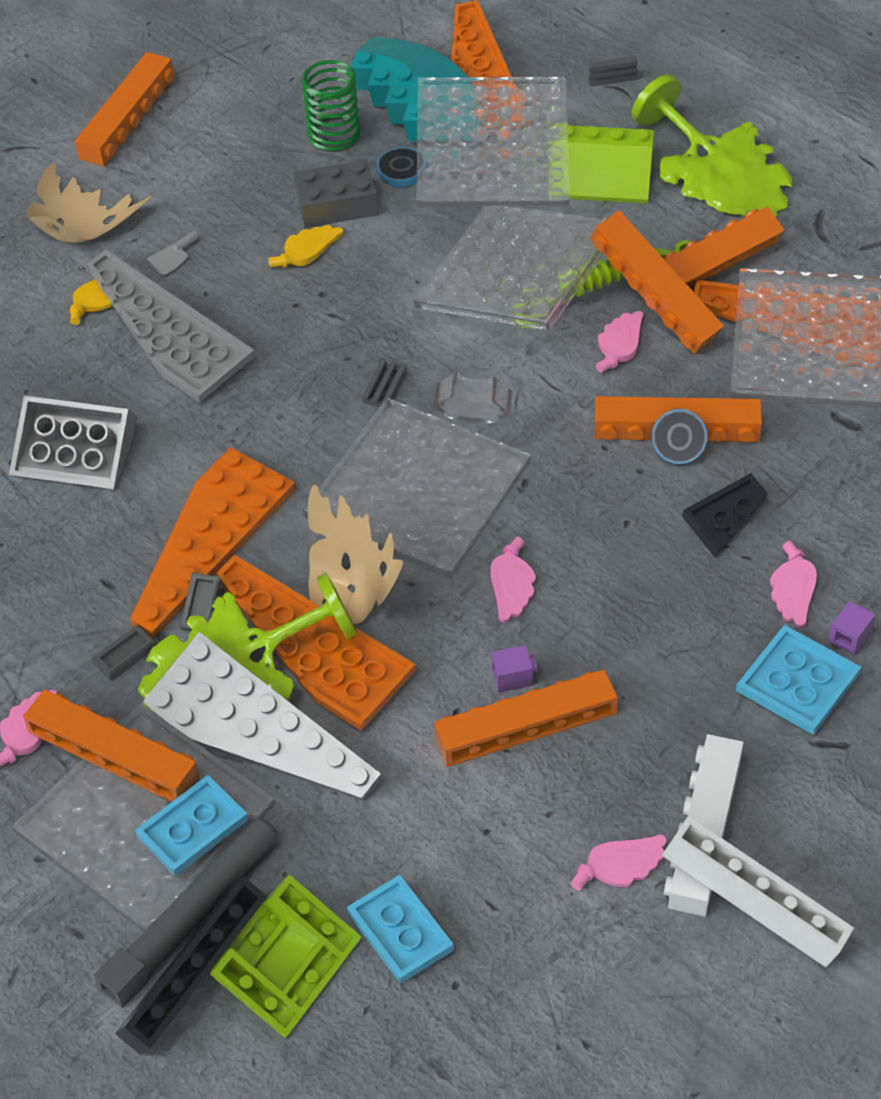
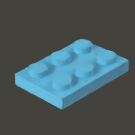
M207 775L135 829L136 837L174 876H177L249 819L247 812Z
M401 875L396 876L347 906L348 915L400 984L454 951L453 942Z

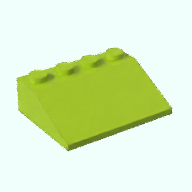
M555 125L548 198L648 203L654 130Z

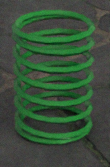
M337 60L317 62L308 67L302 76L309 140L316 147L328 151L342 150L353 145L360 137L361 131L358 115L359 108L357 106L358 99L356 96L357 89L355 87L356 74L348 64ZM338 64L347 69L326 68L317 71L307 79L310 71L320 65ZM326 72H341L350 77V81L340 77H328L309 86L313 78ZM328 81H341L348 84L345 88L330 86L318 91L313 89L317 85ZM329 90H339L335 92H326ZM315 97L320 98L316 102L313 100ZM333 99L345 100V102L336 105L320 104L323 101ZM316 106L320 107L317 111L314 109ZM335 108H342L347 110L343 113L336 114L321 113L324 110ZM316 115L321 116L318 120L315 117ZM332 118L346 120L334 124L322 122ZM348 123L353 124L349 129L335 133L325 132L316 127L317 124L325 127H339ZM355 129L351 137L336 142L323 140L313 132L314 130L326 136H340ZM316 141L321 142V143H323V144H327V145H340V144H345V143H347V144H346V145H343V146H338V147H326V146L320 145V144L317 143Z

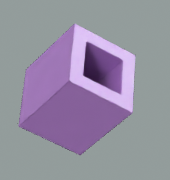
M849 601L832 623L828 642L855 655L872 632L875 614L867 608Z
M526 645L491 652V668L498 693L533 686V673H537V664L534 655L529 656Z

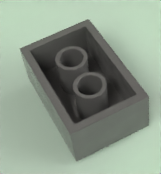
M367 160L294 172L296 196L305 228L378 215L377 193Z

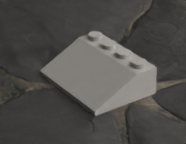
M24 395L9 475L115 490L132 445L137 416L125 408Z

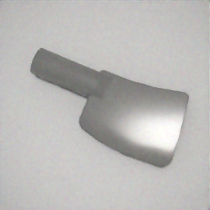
M192 230L176 243H172L160 252L148 257V264L161 277H166L176 271L188 259L187 253L183 250L199 238L197 233Z

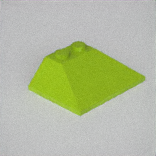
M289 874L266 898L215 964L210 975L282 1037L286 1038L362 937Z

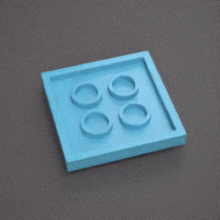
M784 625L737 683L736 691L814 735L860 675L862 667Z

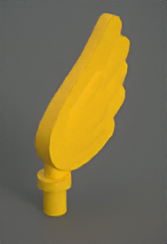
M324 225L310 230L303 229L298 235H290L285 242V253L280 254L281 256L268 257L269 268L279 266L287 268V264L295 266L310 264L332 243L343 236V229L341 227L332 228L330 225Z
M95 279L74 291L72 295L73 305H71L69 311L71 314L70 323L79 325L84 312H96L113 307Z

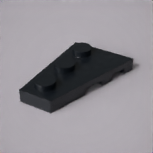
M750 473L683 510L682 517L716 558L766 500L768 493L753 474Z

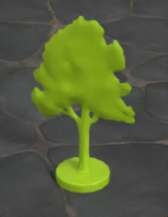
M672 74L662 75L649 83L634 102L631 111L632 118L640 126H650L664 116H667L688 136L691 142L690 148L682 156L674 155L662 158L660 162V177L665 182L675 185L682 178L684 180L681 190L683 196L695 197L699 200L705 199L708 206L728 214L745 216L753 209L757 208L759 211L768 206L774 216L777 217L779 210L788 207V197L782 193L780 186L792 187V176L781 163L770 165L765 163L767 159L766 154L773 153V147L762 143L756 146L755 135H759L758 127H754L752 122H744L741 126L724 133L720 138L704 135L673 108L681 92V83ZM710 140L715 141L716 144H711ZM699 144L708 151L707 156H698L697 149Z
M326 572L317 577L318 585L326 602L320 607L269 631H263L260 628H249L247 619L243 616L241 609L235 602V596L226 592L222 597H217L211 606L215 610L208 622H206L204 616H189L186 624L192 631L189 633L186 642H182L174 634L169 635L152 647L146 661H152L158 666L151 674L145 675L142 678L138 692L145 699L198 632H200L288 701L294 687L293 680L283 672L275 670L273 662V650L282 640L328 616L335 617L340 629L348 640L358 636V633ZM257 635V638L254 640H250L248 637ZM265 646L263 658L258 663L253 662L249 658L250 654L254 650ZM142 705L143 709H149L150 711H153L147 705Z

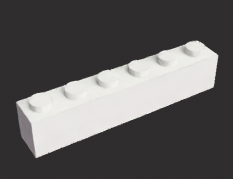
M707 734L705 745H699L697 749L695 763L700 764L698 771H692L689 789H694L693 796H686L683 815L690 816L723 839L742 758L743 741ZM671 862L670 868L675 869L674 876H667L664 895L669 896L668 909L706 917L712 889Z
M690 816L686 818L662 854L670 862L824 967H827L840 953L854 927Z

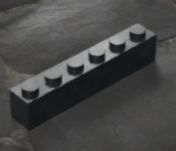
M244 876L233 883L115 1034L140 1055L149 1050L268 896Z

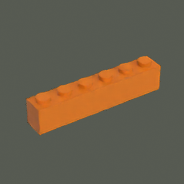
M146 52L75 139L77 154L80 160L104 167L109 159L115 155L117 149L127 140L128 135L138 126L143 116L150 111L151 106L161 97L169 83L173 82L175 71L171 58Z
M768 206L759 211L756 208L746 214L744 219L740 221L734 219L721 231L713 230L703 240L699 242L694 240L687 244L682 251L678 253L673 251L663 259L692 288L695 286L696 280L705 281L777 243L785 230Z
M620 210L596 226L590 238L595 248L603 252L610 260L612 267L621 272L632 289L639 292L645 299L647 306L656 311L662 318L665 326L672 329L680 338L684 347L690 349L693 354H696L717 338L724 325Z
M595 396V439L652 440V430L660 416L672 409H687L703 420L707 429V441L760 442L762 426L761 399Z
M605 669L597 672H587L581 677L568 681H558L554 685L542 689H532L525 694L513 698H503L487 706L474 707L467 712L454 716H445L434 722L435 740L446 767L616 715L618 697Z
M44 689L23 715L30 734L170 802L194 786L199 780L196 761L186 753L179 754L169 749L161 741L154 742L144 737L136 729L129 730L119 725L111 717L106 716L104 718L97 715L89 707L74 704L60 693L54 694Z

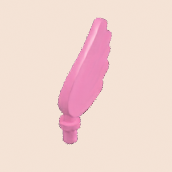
M636 311L632 315L623 313L620 318H615L611 324L604 326V333L598 335V345L605 355V359L596 363L598 372L602 373L609 368L614 369L618 366V362H627L634 358L638 350L640 329L644 318L643 312Z
M516 537L510 545H506L503 548L504 554L496 557L491 563V584L496 598L498 619L502 623L508 622L511 616L515 618L520 617L523 609L528 606L529 599L534 596L532 585L536 582V575L533 569L518 557L520 549L525 545L524 540L520 537Z
M787 541L783 544L782 548L787 553L789 561L782 564L770 578V585L773 588L771 599L776 602L777 610L782 613V617L786 622L793 621L796 627L804 628L807 624L809 606L816 587L817 573L814 565L810 561L803 559L805 556L803 551L797 549L792 541Z
M49 690L51 693H57L55 690ZM35 692L30 698L23 700L19 706L11 708L9 717L0 722V734L6 746L3 748V752L0 753V767L8 762L12 764L16 761L15 757L18 755L33 753L43 741V739L28 732L23 715L42 692Z
M656 835L637 840L613 841L600 844L591 850L586 865L581 864L578 867L577 874L570 884L574 889L580 891L586 882L591 881L594 877L606 884L617 887H629L633 880H644L648 877L649 872L655 870L658 863L665 858L662 854L665 851L663 848L666 845V838L664 835Z

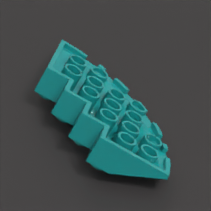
M372 37L356 51L351 65L356 74V89L369 90L373 106L386 107L391 124H404L409 142L479 143L482 130L480 101L469 77L451 59L424 45L393 38Z

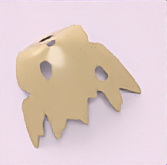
M51 163L43 172L37 186L38 196L45 205L32 203L29 206L27 218L38 228L57 240L69 243L88 242L117 226L152 196L128 207L132 201L130 194H128L112 209L106 210L107 205L99 206L101 189L93 193H81L80 186L77 185V180L74 177L71 178L64 191L60 193L59 183L61 177L55 174L56 164ZM108 216H116L110 223H103ZM59 218L63 219L64 225L58 223L57 220ZM53 224L57 226L59 230L52 228Z
M313 485L308 499L309 528L314 533L325 535L326 538L317 541L310 548V600L319 606L323 605L322 602L325 598L318 585L317 577L326 572L336 588L353 624L362 623L371 612L376 600L378 605H380L391 591L403 566V560L393 559L395 544L392 533L388 535L384 548L380 551L378 542L372 541L368 514H365L363 518L359 516L354 518L350 506L346 504L345 498L339 495L337 518H335L330 508L329 498L321 497L318 486ZM344 552L350 558L351 567L348 570L342 567ZM382 561L387 565L384 576L380 571ZM350 584L355 586L354 593L347 588Z

